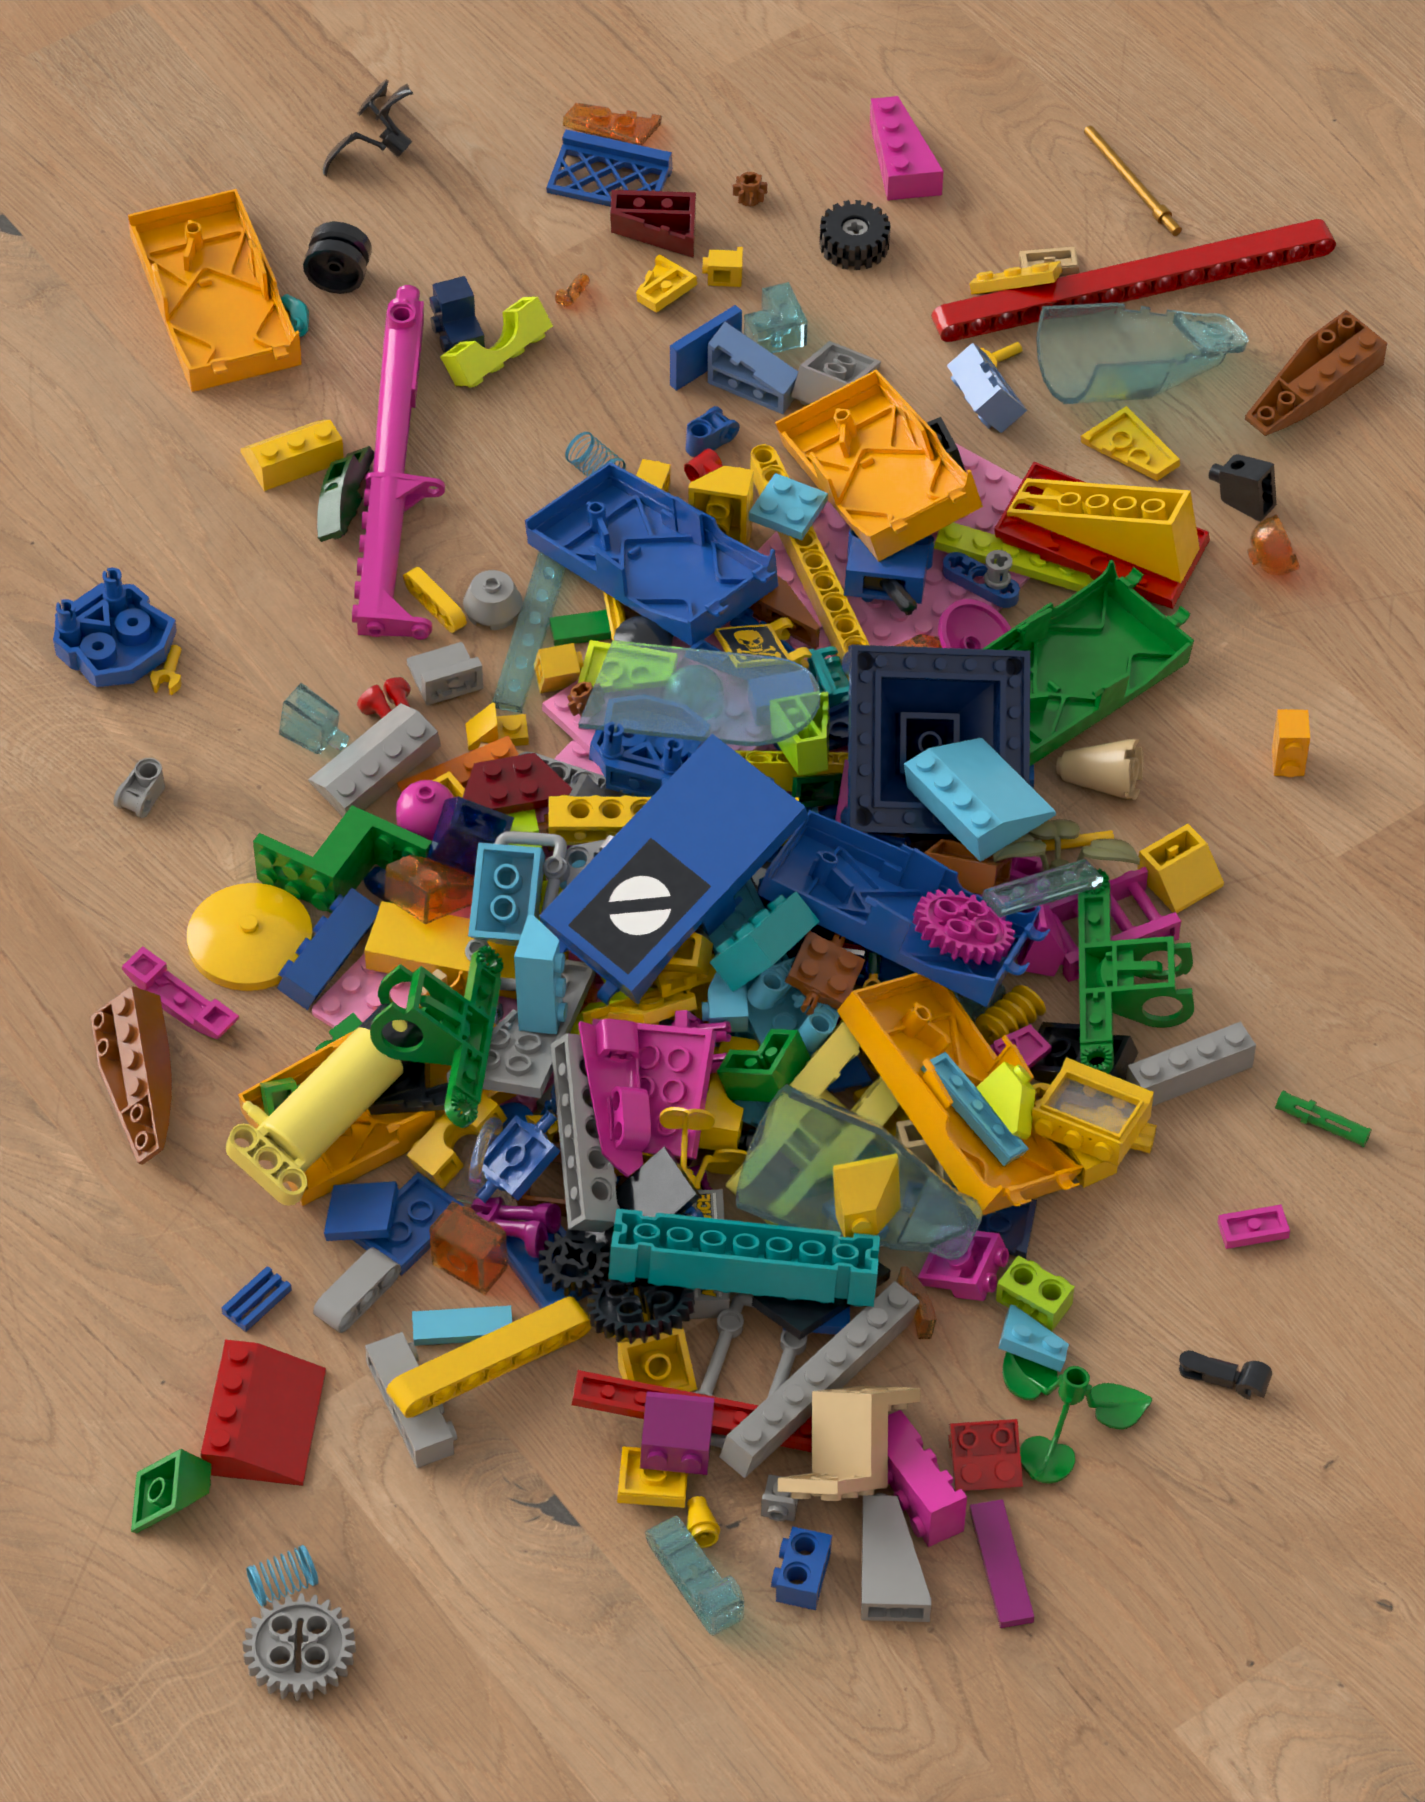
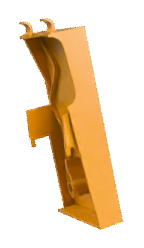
M918 973L854 990L838 1008V1014L977 1218L1011 1206L1027 1204L1032 1199L1062 1189L1069 1190L1081 1185L1080 1183L1074 1184L1072 1181L1084 1168L1083 1165L1076 1164L1050 1139L1031 1132V1136L1027 1140L1020 1138L1029 1148L1026 1153L1003 1166L953 1108V1100L930 1061L944 1052L950 1056L975 1087L1003 1062L1014 1066L1021 1065L1031 1076L1029 1083L1034 1076L1016 1045H1013L1006 1035H1003L1001 1038L1006 1047L998 1056L995 1055L951 989ZM923 1065L927 1069L925 1073L921 1070Z

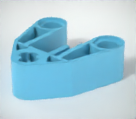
M795 957L775 964L758 975L747 991V998L754 1007L767 1010L778 1000L783 999L794 988L784 981ZM799 989L791 997L795 1001L794 1007L800 1008L806 998ZM818 1003L814 1013L809 1015L798 1031L807 1051L815 1052L828 1039L840 1016L837 1009L827 1004Z

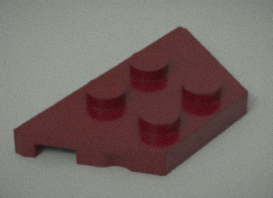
M536 753L474 763L457 811L458 821L465 822L549 807V796H569L572 788Z

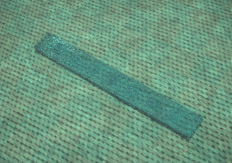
M540 551L492 703H495L496 709L522 713L535 672L534 662L538 649H542L549 627V618L552 617L566 568Z

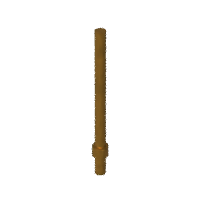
M1092 125L1087 126L1084 134L1150 208L1154 219L1160 225H1164L1173 236L1179 235L1182 228L1172 218V212L1166 205H1161L1097 130Z

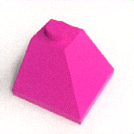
M1033 883L1019 912L1030 913L1037 906H1040L1041 909L1034 927L1040 932H1045L1048 929L1050 931L1042 941L1037 942L1028 938L1017 957V961L1020 966L1030 963L1025 972L1054 977L1059 966L1064 963L1067 948L1063 945L1062 933L1040 884Z

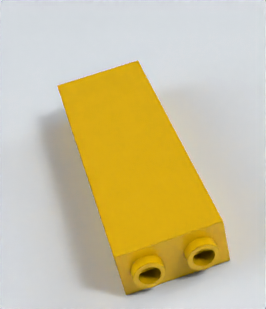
M382 901L364 950L366 969L390 973L400 964L411 972H414L420 966L430 973L439 969L447 975L448 986L454 983L458 977V972L462 970L467 981L470 961L466 957L465 948L469 941L475 939L468 936L470 919ZM487 941L491 949L494 948L496 950L495 954L499 953L498 958H502L501 962L504 963L500 977L515 978L514 955L517 946L501 945ZM565 951V959L568 960L569 951ZM500 990L499 996L517 999L516 991Z

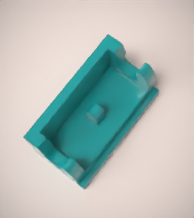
M829 646L814 650V648L809 649L812 656L807 660L809 663L807 670L817 693L828 692L829 708L848 700L849 681L842 669L839 656L824 659L828 655L837 654V648Z

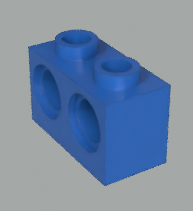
M792 1526L789 1539L783 1538L779 1558L783 1559L781 1568L775 1567L772 1576L771 1587L776 1588V1602L816 1610L831 1555L832 1535ZM800 1551H808V1552H810L811 1554H809V1555H801V1554H799L798 1552H800ZM793 1580H800V1581H802V1582H804V1583H802V1584H793V1583H791V1581H793Z

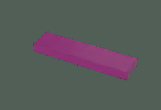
M1003 1499L971 1504L969 1511L1000 1628L1034 1623V1613Z

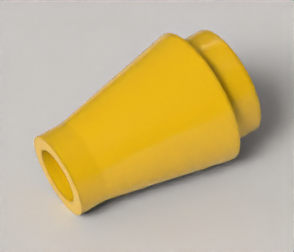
M702 1496L692 1497L687 1502V1538L694 1546L707 1548L718 1541L720 1527L707 1504L706 1498Z

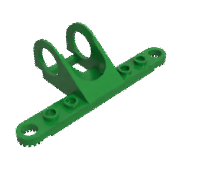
M1093 868V870L1087 869V872L1083 871V874L1078 879L1080 1060L1084 1065L1109 1074L1114 1066L1113 1013L1157 1028L1180 1025L1193 1015L1194 997L1192 988L1176 989V977L1183 974L1186 975L1192 969L1193 954L1191 942L1175 944L1174 936L1112 941L1111 886L1109 876L1102 869L1099 868L1097 870ZM1098 880L1102 882L1099 888L1096 887L1094 889L1092 887L1090 889L1089 886L1087 888V884L1091 881ZM1168 951V970L1163 971L1162 963L1159 961L1141 960L1151 952ZM1175 954L1181 958L1180 964L1176 967ZM1134 976L1155 980L1168 979V982L1135 985ZM1160 996L1175 998L1183 1005L1177 1013L1168 1016L1149 1014L1142 1007L1149 999ZM1095 1057L1105 1059L1102 1065L1098 1064V1067L1097 1065H1090L1089 1061Z
M487 945L481 946L471 956L464 997L422 966L411 972L402 964L398 965L382 979L379 985L378 997L380 1003L390 1005L373 1019L370 1029V1038L373 1045L382 1054L392 1059L451 1066L444 1109L449 1120L460 1128L468 1127L478 1117L477 1108L481 1102L502 981L500 976L504 968V963L501 962L502 958H498L499 953L495 954L496 950L494 948L491 950V947H487ZM411 982L405 1009L398 1006L392 1000L390 990L396 984ZM423 987L429 992L430 996L421 995ZM394 1020L410 1021L421 1029L423 1040L413 1047H397L385 1039L382 1029L387 1023Z

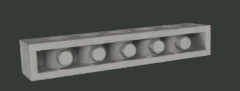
M567 1033L551 1044L568 1229L602 1233L614 1226L616 1209H620L617 1204L615 1187L617 1178L613 1165L601 1152L581 1037L578 1034Z

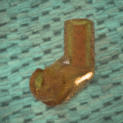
M584 273L578 274L567 290H557L555 302L563 304L564 307L571 306L590 282L589 277Z

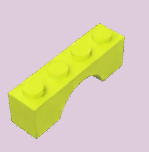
M523 297L502 312L503 330L501 336L489 349L482 347L476 341H465L458 343L440 356L455 386H468V388L479 385L484 381L483 377L486 374L500 370L504 367V361L521 355L525 351V346L529 343L538 342L546 336L545 332L552 328L553 325L538 297Z

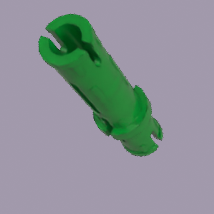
M1284 1090L1281 1092L1275 1109L1301 1119L1300 1122L1302 1124H1313L1334 1135L1359 1144L1361 1147H1365L1372 1131L1371 1128L1364 1127L1341 1115L1317 1106V1102L1312 1099L1308 1102ZM1296 1106L1302 1107L1308 1111L1320 1115V1118L1314 1117L1308 1113L1296 1109ZM1327 1119L1351 1129V1132L1328 1123Z

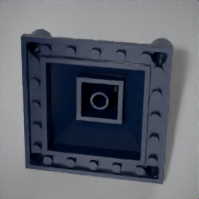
M876 645L848 646V652L845 653L842 659V669L849 677L848 805L841 812L840 820L842 824L865 833L953 835L907 788L904 763L932 747L983 738L1029 784L1030 651Z

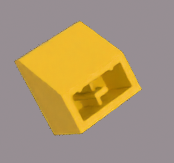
M1189 824L1182 826L1139 851L1140 865H1137V870L1143 867L1147 868V886L1173 913H1179L1224 886V881L1208 843Z

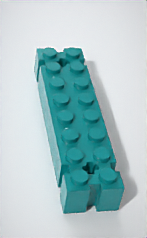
M616 1209L608 1279L627 1283L635 1282L636 1277L648 1278V1283L656 1286L669 1285L685 1287L687 1289L717 1290L723 1293L736 1292L752 1294L754 1296L784 1297L789 1300H813L821 1303H834V1298L847 1299V1304L852 1306L874 1307L880 1236L854 1233L853 1238L840 1237L841 1232L665 1213H656V1217L643 1216V1211Z

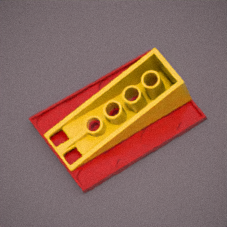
M1037 462L1032 463L994 528L995 537L1000 538L1003 543L1038 554L1040 559L1088 574L1093 580L1097 579L1105 571L1110 560L1114 561L1119 578L1127 576L1132 568L1135 567L1144 575L1133 589L1147 601L1171 609L1174 608L1177 599H1179L1186 586V582H1188L1210 541L1209 532L1196 527L1191 490L1086 483Z

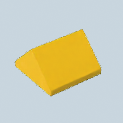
M672 1328L673 1335L661 1333L660 1340H656L651 1336L648 1337L646 1343H643L641 1338H636L632 1344L629 1343V1339L618 1342V1368L622 1379L688 1392L697 1390L684 1329Z

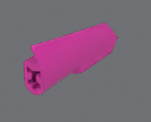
M602 1019L595 1026L580 1021L578 1026L601 1152L615 1168L626 1177H629L643 1165L642 1151L648 1146L651 1137L649 1096L646 1089L640 1088L638 1026L633 1021Z

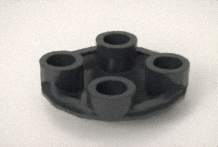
M642 615L623 621L616 629L614 635L615 645L668 654V649L672 646L674 635Z

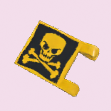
M787 617L780 618L770 624L715 628V636L737 671L793 666L799 670H805L809 667V663L804 659L812 656L808 648L800 647L787 653L780 641L790 638V633L786 628H792L793 623Z

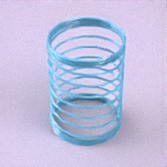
M582 432L575 436L565 452L566 460L578 468L580 472H583L584 475H587V477L591 475L588 474V470L595 465L597 466L604 459L602 458L597 464L595 463L591 468L588 467L584 471V467L599 456L597 455L594 459L592 458L585 465L586 461L593 454L591 451L596 445L598 447L602 445V448H599L602 449L599 454L600 457L605 452V459L610 456V460L604 465L609 462L615 464L616 461H619L618 466H620V461H622V469H626L624 460L619 458L618 455L607 448L605 444H602L590 432ZM583 435H590L591 437H587L591 438V441L587 443H590L585 453L576 459L579 452L587 444L578 451L573 461H571V453L569 460L568 454L573 444ZM586 459L584 465L579 467V464Z
M304 1545L299 1546L298 1550L294 1548V1552L306 1578L307 1587L302 1584L290 1551H287L291 1566L299 1580L300 1590L293 1583L284 1555L280 1554L285 1571L292 1583L293 1593L286 1586L277 1558L273 1557L279 1576L285 1586L286 1595L287 1590L293 1595L294 1588L300 1592L301 1585L307 1589L308 1582L312 1586L319 1583L314 1563ZM267 1559L266 1561L269 1571L275 1582V1585L278 1588L279 1598H277L272 1591L268 1575L262 1562L259 1563L260 1568L265 1578V1581L271 1591L272 1600L273 1596L277 1600H279L280 1593L284 1597L286 1595H284L281 1592L273 1567L270 1561ZM254 1564L253 1566L250 1565L246 1568L251 1588L260 1606H266L267 1600L270 1603L272 1601L265 1594L256 1566Z

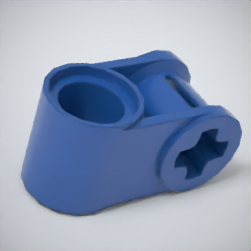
M718 406L710 408L706 413L688 423L686 428V452L690 456L696 457L707 448L714 451L720 446L729 443L737 435L740 428L739 423L723 415V410Z

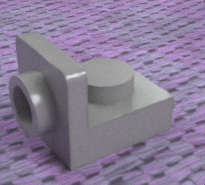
M768 1475L765 1493L761 1501V1516L768 1517L774 1521H795L799 1499L791 1498V1492H778V1478L781 1476Z

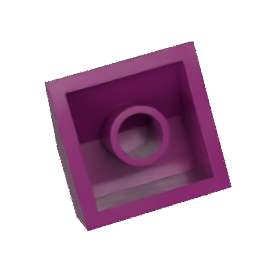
M647 1391L640 1468L707 1475L711 1450L714 1398Z

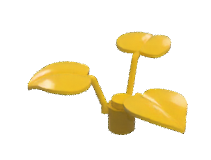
M669 1107L660 1113V1123L663 1127L667 1129H682L680 1166L697 1190H700V1182L705 1170L713 1173L733 1175L750 1155V1153L739 1149L716 1150L713 1156L706 1155L703 1158L695 1177L693 1171L687 1168L688 1129L706 1130L713 1127L715 1123L714 1115L703 1109L687 1110L681 1107ZM642 1152L643 1165L654 1155ZM614 1167V1173L616 1174V1177L625 1176L617 1168Z

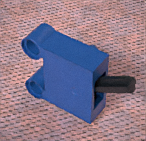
M850 528L844 596L862 597V600L865 602H872L874 599L890 600L906 615H912V612L917 609V603L922 604L927 570L933 565L934 537L929 535L878 562Z

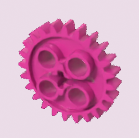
M939 889L935 895L928 892L926 897H921L913 914V923L917 925L915 931L922 933V940H931L929 947L941 948L940 954L942 955L947 952L951 953L953 960L957 959L958 956L962 957L963 961L967 964L969 959H973L977 965L981 964L982 959L989 965L992 964L993 959L1000 962L1002 956L1007 957L1015 940L1013 937L1015 930L1011 929L1012 922L1005 921L1006 914H997V906L988 907L986 899L979 902L976 900V895L973 894L969 898L965 896L963 891H960L959 895H955L951 889H948L946 894Z

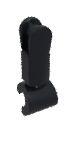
M1190 1350L1181 1353L1179 1358V1372L1182 1377L1233 1389L1236 1384L1235 1389L1238 1394L1250 1400L1252 1392L1259 1397H1265L1273 1374L1272 1369L1260 1361L1246 1362L1243 1364L1240 1372L1238 1364L1209 1358Z

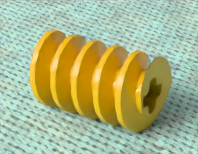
M1016 985L1011 992L1006 993L994 1006L989 1007L984 1014L979 1015L976 1018L975 1025L990 1046L994 1044L995 1040L1002 1038L1003 1035H1008L1028 1026V1022L1034 1023L1037 1020V1015L1043 1016L1046 1013V1007L1042 999L1032 989L1024 985Z

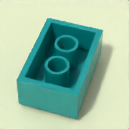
M796 891L787 898L782 894L767 905L769 910L761 908L747 919L749 924L747 922L731 934L735 939L729 937L715 948L719 953L710 963L732 992L774 965L820 922Z

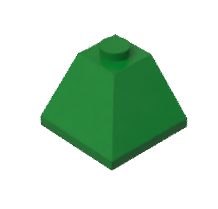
M179 1449L138 1471L136 1474L131 1532L137 1534L209 1494L212 1464L183 1449Z

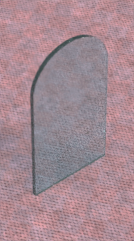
M612 640L578 724L579 728L604 731V726L607 723L615 722L614 732H616L617 724L619 723L624 728L623 733L668 738L675 737L677 739L706 741L713 733L725 744L762 746L786 740L802 731L813 720L820 708V691L818 683L810 671L802 665L784 658Z

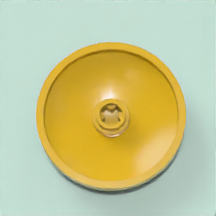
M262 883L237 884L215 892L197 907L187 928L189 955L198 971L217 985L240 991L262 990L278 985L282 980V977L278 974L289 959L295 962L299 957L295 952L306 937L309 940L313 938L311 918L304 905L289 892L276 886Z

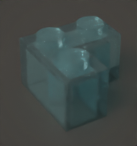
M787 282L762 288L761 311L744 315V335L772 354L807 345L808 321L790 283Z

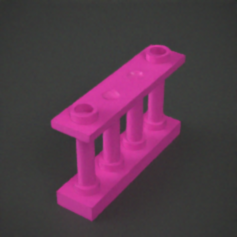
M1146 867L1136 871H1128L1122 876L1110 880L1111 916L1122 932L1112 936V941L1174 936V941L1179 940L1181 920L1176 912L1160 916L1145 893L1148 878ZM1078 893L1052 903L1048 902L1062 933L1063 945L1067 948L1062 974L1068 983L1079 979V948L1070 937L1062 922L1078 917ZM1133 896L1149 922L1137 927L1133 926L1117 901Z

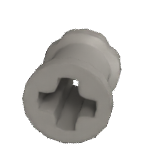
M994 550L986 556L985 563L988 570L984 575V581L988 587L999 590L1006 588L1011 582L1009 569L1012 566V557L1006 551Z

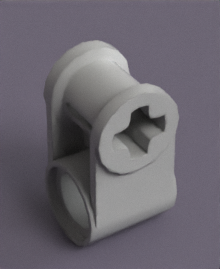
M154 758L140 760L127 779L118 787L114 796V806L119 809L124 807L136 812L137 817L145 818L165 789L160 762Z

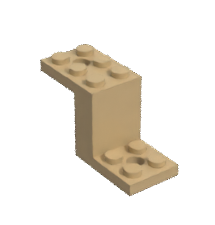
M860 1385L812 1391V1473L778 1478V1492H791V1498L810 1499L811 1496H821V1500L839 1501L841 1498H858V1495H875V1489L887 1488L888 1411H891V1409H908V1403L920 1402V1388Z

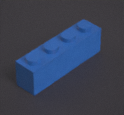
M353 888L350 889L345 897L341 894L338 895L329 908L333 912L328 919L325 916L321 917L312 930L316 935L312 940H309L307 937L304 939L295 952L299 957L295 962L289 959L278 974L282 977V980L277 989L306 1010L311 1007L375 922L379 907Z

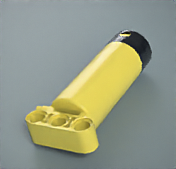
M390 1004L379 1006L270 1116L251 1101H246L243 1104L242 1108L259 1127L256 1129L250 1124L245 1123L233 1127L226 1143L227 1155L281 1204L290 1206L295 1205L301 1200L307 1187V1177L304 1172L413 1063V1061L392 1059L382 1054L371 1041L370 1029L373 1019ZM394 1020L387 1023L382 1029L385 1039L397 1047H413L423 1040L421 1029L410 1021ZM243 1138L249 1142L250 1146L240 1147L235 1143V1139ZM268 1160L274 1165V1168L264 1169L259 1164V1161ZM293 1182L298 1187V1190L289 1191L283 1186V1183Z

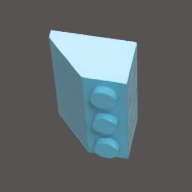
M478 843L469 937L501 945L518 946L527 916H535L539 920L544 874L543 865L545 862V853L542 848Z
M528 915L514 955L519 1031L557 1034L560 1023L566 1021L568 1004L563 1003L566 992V978H561L565 965V954L560 953L559 939L535 916Z

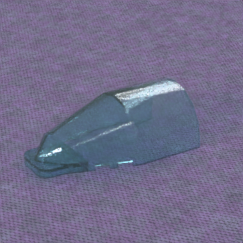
M1122 303L1043 306L1036 337L1037 359L1044 383L1052 396L1063 404L1151 399L1217 367L1223 362L1227 353L1245 351L1248 336L1231 318L1219 313L1200 314L1167 309L1166 314L1150 312L1151 308L1141 306L1140 311L1125 309V304Z
M788 1084L777 1092L756 1129L740 1172L736 1190V1207L781 1226L841 1232L840 1237H844L835 1213L833 1166L897 1153L901 1209L877 1235L880 1236V1246L889 1247V1249L931 1252L946 1259H958L967 1251L983 1216L981 1206L976 1199L954 1189L877 1121Z

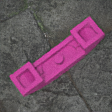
M143 946L122 965L124 973L138 988L160 995L163 1010L201 1034L219 1039L239 1019V1015L214 998L210 1002L167 971V963Z

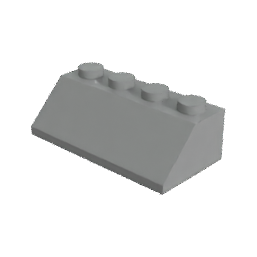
M400 703L310 777L308 781L342 817L352 805L365 810L441 747L438 731L419 711Z

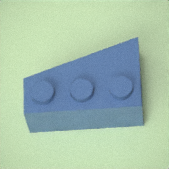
M724 322L708 343V383L780 414L785 413L795 399L791 395L798 371L727 322Z
M974 343L970 344L947 365L953 375L950 377L951 380L962 390L965 395L964 398L988 429L993 426L1002 433L1027 411L988 355Z

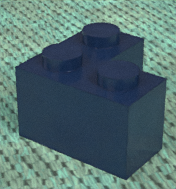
M462 276L432 284L433 296L429 297L434 316L430 318L434 333H439L440 335L439 340L443 353H446L458 343L465 341H476L485 348L484 333L475 316L474 294L466 277Z

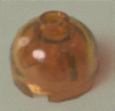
M1277 514L1258 523L1250 535L1252 548L1247 549L1253 566L1259 564L1264 572L1279 576L1300 569L1296 554H1292L1291 542Z

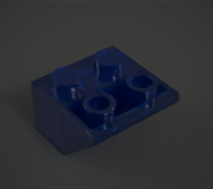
M459 796L445 799L427 858L475 876L478 843L495 844L496 838L501 833L511 830L514 817Z

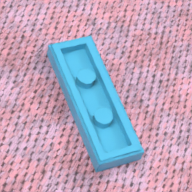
M511 1305L413 1311L414 1345L471 1342L512 1323Z

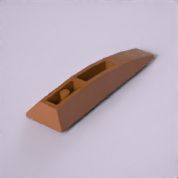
M1345 310L1303 342L1247 412L1245 420L1264 436H1267L1305 419L1327 406L1383 366L1387 342L1349 311Z
M131 985L91 1015L90 1018L99 1071L137 1163L143 1165L164 1150L170 1120L172 1073L161 997L158 994Z

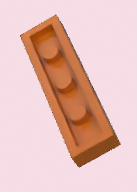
M505 736L397 782L398 790L401 794L412 783L420 780H434L448 771L466 788L474 763L518 756L519 753L510 737Z

